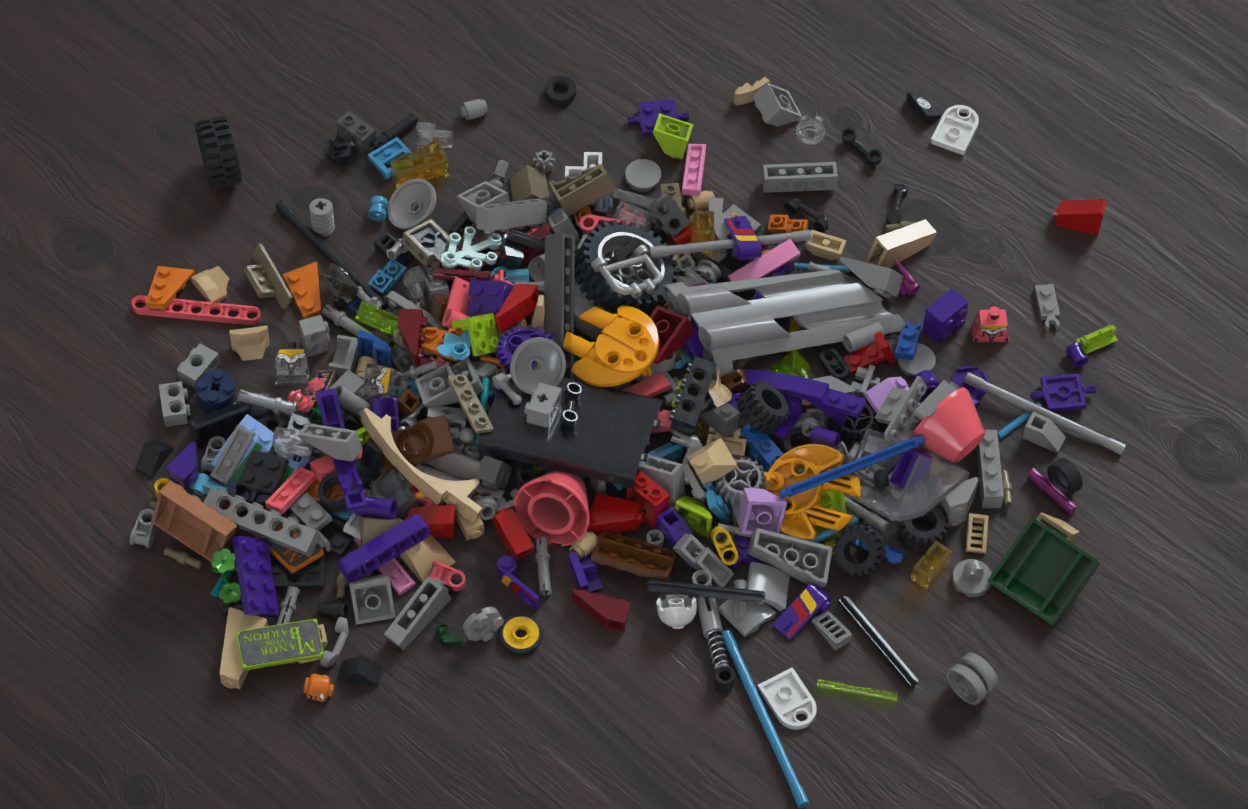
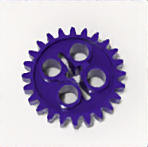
M521 325L519 330L514 327L512 332L507 330L506 335H501V340H498L496 353L497 359H500V365H505L504 370L510 369L511 358L519 345L534 337L550 339L551 334L544 335L545 330L543 329L539 332L537 331L538 327L531 330L530 325L527 326V329H524ZM532 361L531 367L535 365V361Z

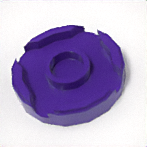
M966 365L959 367L952 375L951 381L960 388L965 387L975 399L982 398L986 391L964 383V380L969 372L989 382L987 374L976 366Z

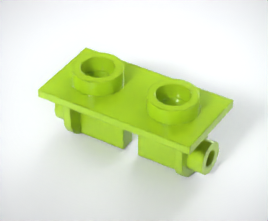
M1107 325L1102 329L1076 339V342L1081 343L1085 355L1118 341L1114 335L1116 328L1114 325Z

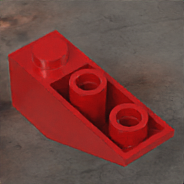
M516 284L495 316L499 332L505 331L534 312L538 297L540 296L537 285Z

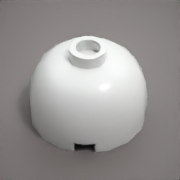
M668 594L666 599L661 601L660 597L656 601L659 618L663 623L674 629L684 628L685 625L693 621L696 615L697 603L694 596L689 598L688 595Z

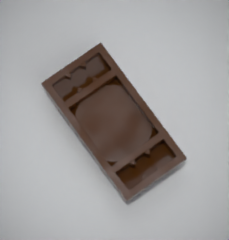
M445 415L421 420L406 429L391 431L399 452L414 467L456 452L448 419ZM382 452L380 463L384 466L382 471V477H384L392 469H398Z

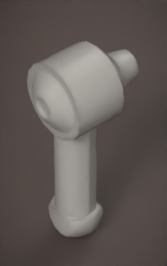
M356 286L353 292L367 305V313L378 315L381 311V302L377 297H372L371 299L363 291L362 287Z
M500 373L492 378L494 386L498 390L502 389L510 397L514 405H519L522 402L521 397L508 385L512 379L511 375Z

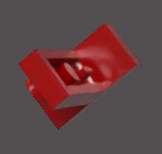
M881 331L874 334L876 342L844 357L852 376L856 374L858 367L867 369L870 365H875L887 359L890 365L897 362L891 347Z

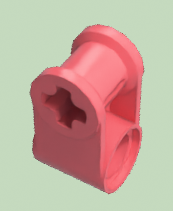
M433 561V569L430 574L432 580L435 578L439 579L445 584L446 588L453 591L464 589L466 580L462 571ZM456 576L462 579V582L457 585L451 582L452 578Z

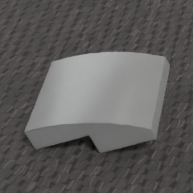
M751 562L747 589L764 591L765 601L763 603L766 602L781 611L786 608L790 576L771 566Z
M728 599L718 608V611L744 637L757 631L761 624L771 620L776 614L766 602L760 605L756 602L748 601L746 603V617L740 620L734 617V602Z

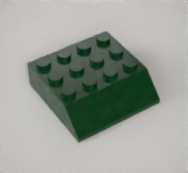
M1032 516L987 582L1053 626L1067 613L1100 566L1098 559Z

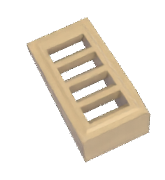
M543 295L538 297L530 324L531 330L538 327L537 331L539 332L544 329L545 304Z
M969 513L967 516L966 552L986 554L988 515ZM972 523L982 524V527L972 526ZM972 530L982 531V534L972 533ZM971 537L982 538V541L972 540ZM971 544H979L981 548L971 547Z

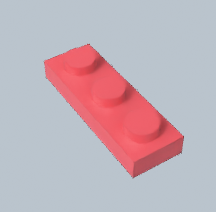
M299 467L265 502L266 508L283 514L317 479L316 473Z

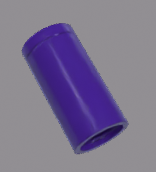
M366 497L368 506L354 510L356 516L395 519L398 504L394 499Z

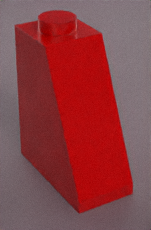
M1062 200L1060 207H1056L1053 218H1057L1055 226L1098 236L1107 200Z
M597 493L589 511L590 522L587 531L593 532L596 536H600L603 530L612 533L634 531L638 529L640 523H643L645 512H643L641 503Z
M456 505L409 508V514H405L404 520L413 515H420L431 529L430 535L433 537L455 538L457 526Z
M503 508L497 511L493 518V523L507 554L513 556L516 561L529 556L534 545L513 508L510 510Z

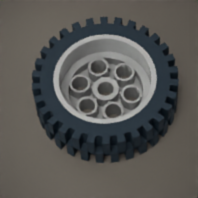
M612 220L610 224L606 221L602 225H597L587 235L575 256L574 276H578L575 280L577 285L582 284L580 291L588 293L586 296L588 301L591 299L595 300L594 306L598 307L601 305L604 307L603 310H610L612 314H618L617 308L623 305L639 309L650 317L657 305L662 307L666 302L662 294L663 285L678 281L679 276L677 274L679 270L675 268L677 261L676 259L671 260L674 255L650 258L662 275L660 285L656 286L657 289L652 294L648 295L643 290L642 295L636 299L631 294H618L610 287L601 272H595L592 268L591 263L595 259L603 256L608 262L624 244L634 237L640 242L635 249L641 245H646L647 248L668 245L667 243L663 245L660 243L662 241L660 236L654 238L652 230H649L648 233L645 232V226L640 225L639 228H636V223L630 222L627 225L625 220H621L619 224L617 220ZM632 254L630 257L626 256L625 258L627 260L630 258H634L635 256L634 254ZM645 263L610 272L616 282L624 288L629 287L632 283L640 284L646 279H654L653 274Z

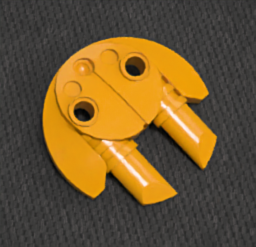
M623 305L617 308L618 314H611L596 306L581 314L579 319L601 328L603 331L597 337L596 342H589L567 331L563 349L582 358L574 363L571 369L572 373L581 381L600 387L621 385L632 381L641 374L644 377L652 375L650 365L658 352L659 335L654 322L647 314L634 307Z
M808 444L793 448L779 457L768 473H764L766 482H764L766 485L765 490L780 497L779 491L785 489L786 486L807 480L838 467L842 464L844 455L831 447L819 444ZM800 468H805L802 474H797ZM847 474L790 498H784L787 504H792V507L789 510H785L780 531L788 536L802 540H814L817 535L814 529L816 526L841 532L854 516L823 507L821 505L822 498H824L825 490L829 489L861 498L859 477Z

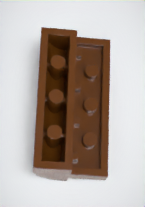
M603 530L598 538L597 546L591 555V561L599 565L615 567L619 571L632 572L637 576H645L653 580L670 581L678 553L674 550Z

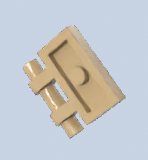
M710 426L709 433H716V435L708 434L706 445L721 437L732 457L740 459L741 456L744 458L747 439L739 438H745L740 432V427L729 435L733 437L724 438Z

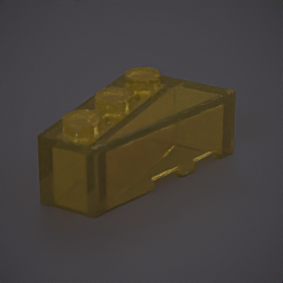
M435 137L433 142L426 146H419V150L413 153L408 152L390 162L392 179L396 189L411 179L420 178L429 182L450 176L448 159L438 137Z

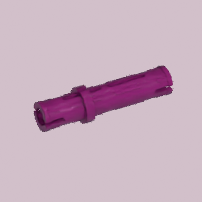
M1033 468L1028 473L1027 478L1039 487L1038 490L1046 493L1069 515L1076 511L1078 506L1056 488L1049 478L1044 477L1036 468Z

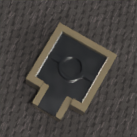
M432 219L404 232L401 243L425 267L429 264L433 268L444 267L441 262V255L449 249V235Z

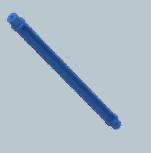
M922 435L911 437L896 445L828 470L807 480L786 486L785 489L779 491L780 498H790L897 454L918 448L919 445L925 443L924 437Z

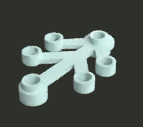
M468 226L464 230L463 235L465 238L462 250L456 252V245L460 243L461 236L458 233H451L449 236V249L441 255L442 265L447 269H453L460 265L474 269V271L481 269L482 261L493 265L497 260L496 253L488 252L487 254H482L478 252L486 248L492 250L500 249L501 236L498 233H492L488 236L487 240L471 246L476 230ZM464 257L472 258V261L465 260V259H462V258H464Z

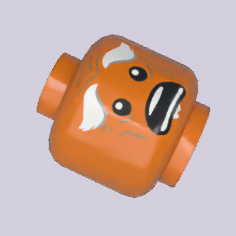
M311 674L309 678L306 677L303 693L306 694V698L309 700L324 702L328 696H332L334 684H330L328 676Z

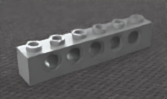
M210 488L203 503L208 507H214L223 517L232 519L237 528L311 557L320 538L316 527L310 524L301 525L297 519L290 516L286 519L281 516V513L273 509L270 512L264 510V507L256 502L252 504L247 503L246 499L241 496L235 495V497H232L224 489L218 488L215 490ZM230 503L228 509L222 510L224 504ZM248 510L246 516L240 517L242 511ZM265 517L264 523L257 524L260 518ZM282 524L283 528L276 532V526ZM295 532H301L298 538H292Z

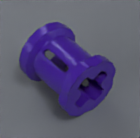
M1073 343L1066 348V353L1072 358L1075 368L1088 363L1089 358L1084 355L1081 343Z

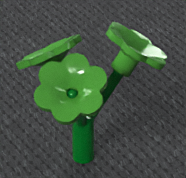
M227 548L215 551L211 562L212 571L222 574L225 585L218 594L224 603L237 602L241 596L239 583H229L226 575L228 572L237 571V567L234 564L236 561L235 554L230 553Z

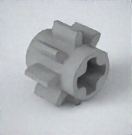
M545 150L539 153L536 152V158H533V165H536V169L543 173L552 171L553 165H556V158H553L552 152L549 153Z

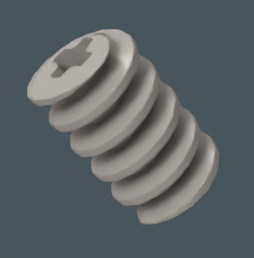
M324 198L313 200L309 205L313 231L321 236H328L335 229L333 203Z

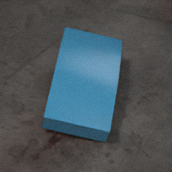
M390 260L382 271L378 270L368 285L384 294L407 272V268L396 260Z

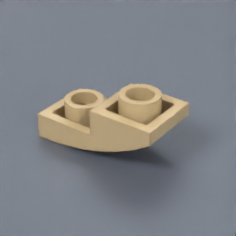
M764 77L760 81H756L753 86L746 83L742 87H738L734 93V104L742 105L754 101L752 96L764 84L770 83V81Z

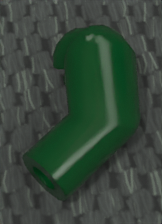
M439 624L436 627V636L444 644H463V634H451L445 624Z

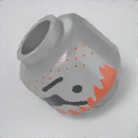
M479 492L473 496L471 500L482 507L481 520L487 521L492 519L498 511V503L493 495L488 492Z

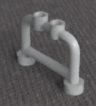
M641 245L633 251L634 258L608 265L605 258L601 256L591 263L594 271H600L616 293L621 295L631 294L634 299L640 297L643 290L648 295L656 291V286L660 285L662 281L660 271L648 256L650 251L646 245ZM645 263L653 274L654 279H646L640 284L632 283L629 287L624 288L616 282L610 272Z

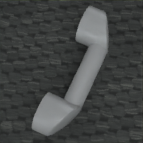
M341 616L338 618L335 632L340 633L333 651L325 650L323 652L324 657L321 658V666L331 667L338 660L349 635L347 618Z

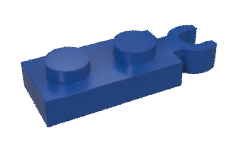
M907 320L906 328H902L895 349V358L914 360L921 337L920 321H917L916 325H910V320Z
M860 539L852 540L851 543L864 547L863 549L868 550L869 553V548L864 541ZM885 544L886 561L893 564L901 563L906 552Z

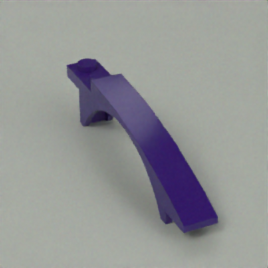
M742 369L749 384L745 389L738 392L744 393L753 383L764 381L767 384L773 385L779 391L795 395L810 402L826 413L839 426H843L848 415L859 418L866 404L864 398L830 389L828 383L771 371Z
M333 388L315 393L323 425L345 429L336 390ZM332 457L348 511L367 507L362 482L354 460L345 461Z

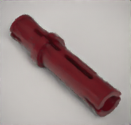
M434 267L433 279L454 280L455 277H458L469 283L470 280L490 281L491 272L474 271L471 268L469 270Z

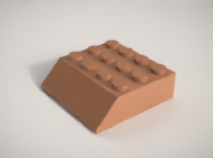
M169 482L158 493L151 523L210 562L213 560V553L215 551H221L224 548L230 549L233 541L232 538H234L237 525L232 519L223 517L214 507H208L202 503L199 497L190 495L179 484Z

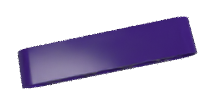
M413 515L340 559L337 566L348 582H355L425 540L430 535L431 529L420 515Z

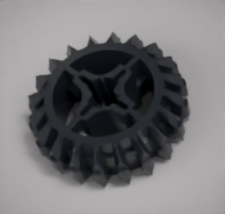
M866 402L859 418L848 415L843 426L837 425L830 417H828L827 421L829 430L840 433V441L844 440L845 445L851 442L852 446L857 441L859 444H862L863 441L865 442L867 434L875 436L880 422L876 420L877 413L870 406L869 402Z

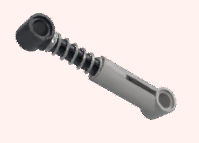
M698 570L692 576V584L704 582L705 584L701 585L712 586V576L706 570ZM695 596L703 634L709 640V650L712 652L711 657L713 658L712 663L714 664L715 676L714 686L721 693L730 692L734 687L735 672L728 665L727 655L724 653L726 649L723 648L724 642L721 641L723 637L720 636L723 628L716 599L706 597V606L704 597ZM721 678H727L729 680L723 681L721 680Z

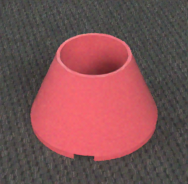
M965 387L954 391L936 406L937 410L930 417L927 415L915 428L910 438L922 435L925 443L919 445L918 448L957 463L981 442L985 436V431L970 393Z
M555 470L525 483L515 496L514 506L517 517L527 534L534 539L540 538V542H542L541 537H545L548 539V545L554 543L568 546L574 541L580 540L589 527L590 516L587 488L584 481L578 475Z

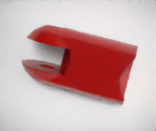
M691 223L674 237L671 236L666 239L669 246L687 244L698 236L699 229L695 224Z

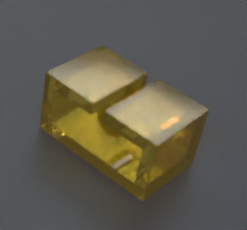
M696 210L690 216L691 243L715 241V231H711L714 228V211Z
M935 541L927 550L925 556L923 555L913 567L911 580L927 590L950 563L952 551L938 541Z

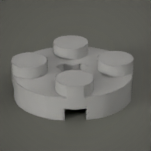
M496 608L481 609L482 613L478 615L473 613L466 619L463 629L469 640L488 641L492 639L493 633L504 623Z

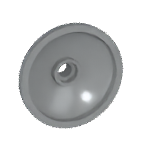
M420 178L408 180L394 191L388 203L387 213L390 222L402 230H409L424 223L435 208L436 191L428 181Z
M534 337L524 341L515 350L510 363V373L513 382L520 390L527 394H532L533 389L536 390L539 383L557 387L563 379L566 370V360L562 349L557 343L544 337ZM532 361H535V365L531 367Z

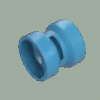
M373 196L370 199L371 208L368 210V217L373 221H383L387 214L388 200L382 196Z

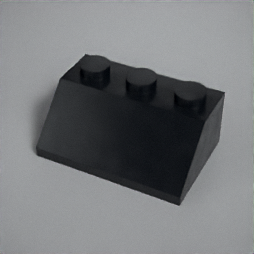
M243 402L232 403L225 408L214 410L207 415L196 417L189 421L190 433L198 449L207 447L212 437L220 436L228 439L247 414L251 416L249 406Z

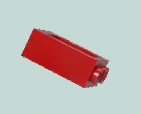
M642 471L635 476L634 488L627 487V500L641 503L643 511L646 512L644 522L655 530L657 516L669 509L670 494Z

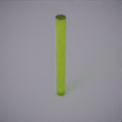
M818 679L817 687L897 702L898 698L896 693Z

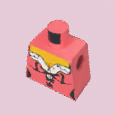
M993 306L989 310L978 311L971 325L973 342H1008L1006 310Z

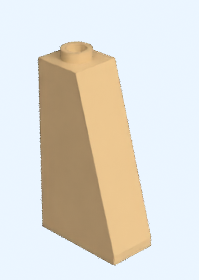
M925 219L878 236L865 262L890 268L896 265L894 263L895 260L901 262L931 245L937 232Z
M231 607L228 610L220 679L221 683L227 688L241 689L249 670L243 671L236 632L267 627L268 621L259 616L244 615L243 611Z

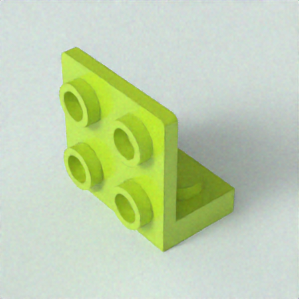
M494 313L452 321L453 329L461 328V331L468 330L474 357L496 352L499 339Z

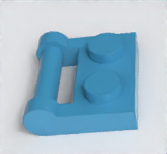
M398 137L368 154L369 161L381 172L386 180L405 166L417 162L415 155ZM402 156H405V157H406L405 159H403V160H401L400 162L396 163V164L393 165L392 167H390V168H387V167H386L387 165H389L390 163H392V162H394L395 160L399 159L400 157H402Z

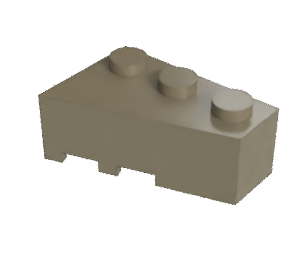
M602 164L582 170L580 175L574 177L570 175L565 176L563 181L557 183L555 181L549 182L567 216L577 213L580 209L594 203L599 198L610 194L611 191L616 189Z

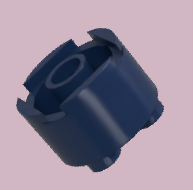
M215 369L208 372L196 382L199 405L204 412L209 414L214 410H220L236 402L235 382L223 370Z

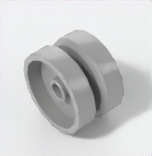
M971 652L965 654L959 660V663L953 665L946 674L947 681L954 692L972 705L979 704L986 697V694L992 692L999 683L998 677L990 664L981 656Z

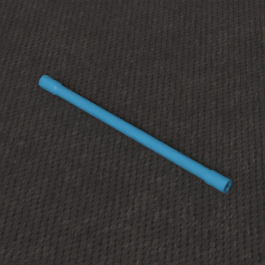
M725 630L720 634L723 637L724 646L731 656L791 788L793 798L798 808H804L809 805V800L774 729L738 650L735 638L731 630Z

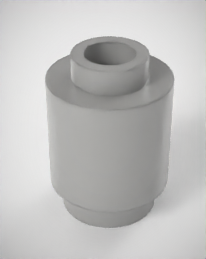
M476 99L462 103L460 113L466 120H471L487 114L488 107L485 100Z

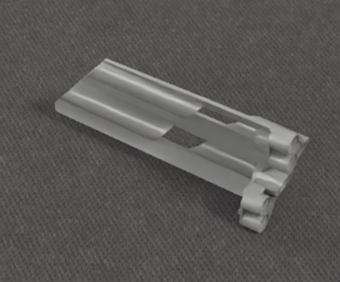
M836 269L687 287L683 282L665 284L662 287L663 298L665 301H668V310L686 317H692L699 327L698 336L704 346L703 359L717 364L712 381L717 378L719 369L720 378L733 371L732 360L842 342L843 335L875 322L881 324L885 334L899 332L906 326V322L899 314L894 315L884 309L882 298L860 282L849 283L843 277L842 272ZM755 289L762 299L747 301L732 292ZM793 316L797 324L805 330L788 333L774 319Z

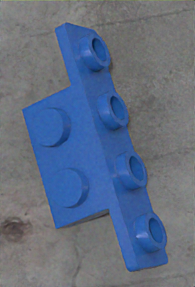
M747 424L740 430L752 445L747 455L751 461L757 460L758 466L762 465L763 471L768 473L771 466L783 453L767 434L760 433Z

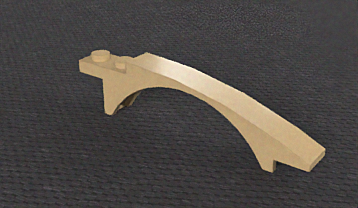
M368 408L364 409L361 422L368 434L382 450L386 458L412 485L437 505L444 501L447 505H456V511L461 513L465 519L473 523L479 519L482 507L471 500L472 496L477 492L480 484L479 480L476 478L465 481L443 480L418 470L402 456L396 447L391 433V417L386 414L381 419Z

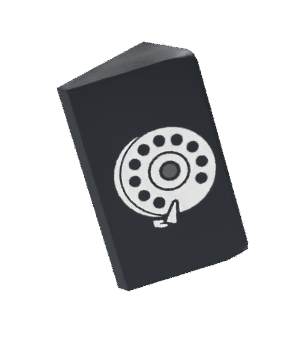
M922 91L907 92L906 100L926 124L941 117L940 113Z

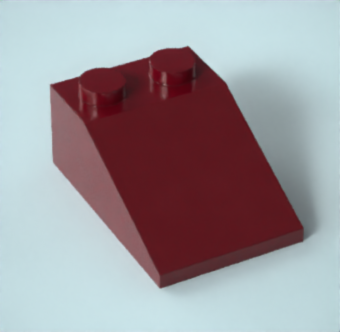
M657 305L650 318L654 322L659 335V348L653 363L659 364L685 345L694 328L688 317Z

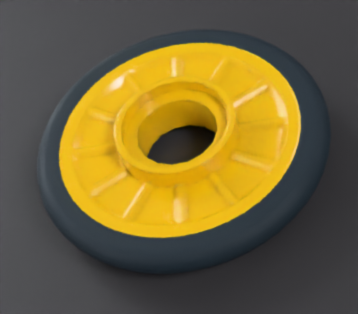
M516 614L507 618L501 625L499 638L507 650L519 654L528 653L540 645L543 638V629L534 617L526 614ZM518 630H524L527 634L525 637L520 638L515 633Z

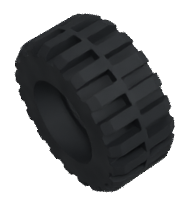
M219 116L198 121L195 124V129L210 187L216 190L239 184L242 181V176L227 118Z

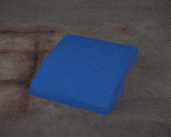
M359 330L357 334L359 357H371L377 361L378 365L390 367L391 372H393L392 348L380 338Z

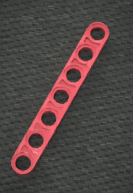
M136 296L132 300V309L139 315L241 325H256L261 321L260 310L254 306L174 299L165 310L146 308V305L143 308L136 307V304L139 302L145 303L147 296ZM175 306L183 307L179 312L173 311ZM196 307L202 309L199 313L191 312ZM214 309L220 311L218 315L210 314V312ZM232 311L239 313L236 317L229 316V313ZM250 313L257 314V317L254 319H250L247 316Z

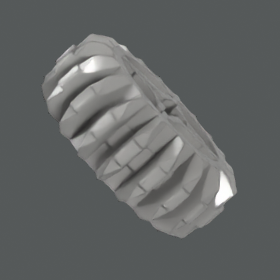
M742 456L740 460L733 457L738 466L737 468L715 480L716 490L719 491V495L725 497V502L731 500L732 505L735 503L740 505L744 488H752L751 483L754 479L757 484L753 488L766 489L764 484L766 482L764 476L766 471H763V466H758L757 460L751 462L750 457L744 460ZM731 475V482L727 483L726 479Z

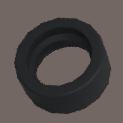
M1060 458L1048 466L1047 474L1052 484L1067 497L1082 488L1083 479L1081 473L1070 460Z
M337 473L324 477L318 487L321 504L331 512L347 510L344 498L333 501L326 497V491L330 487L340 484Z

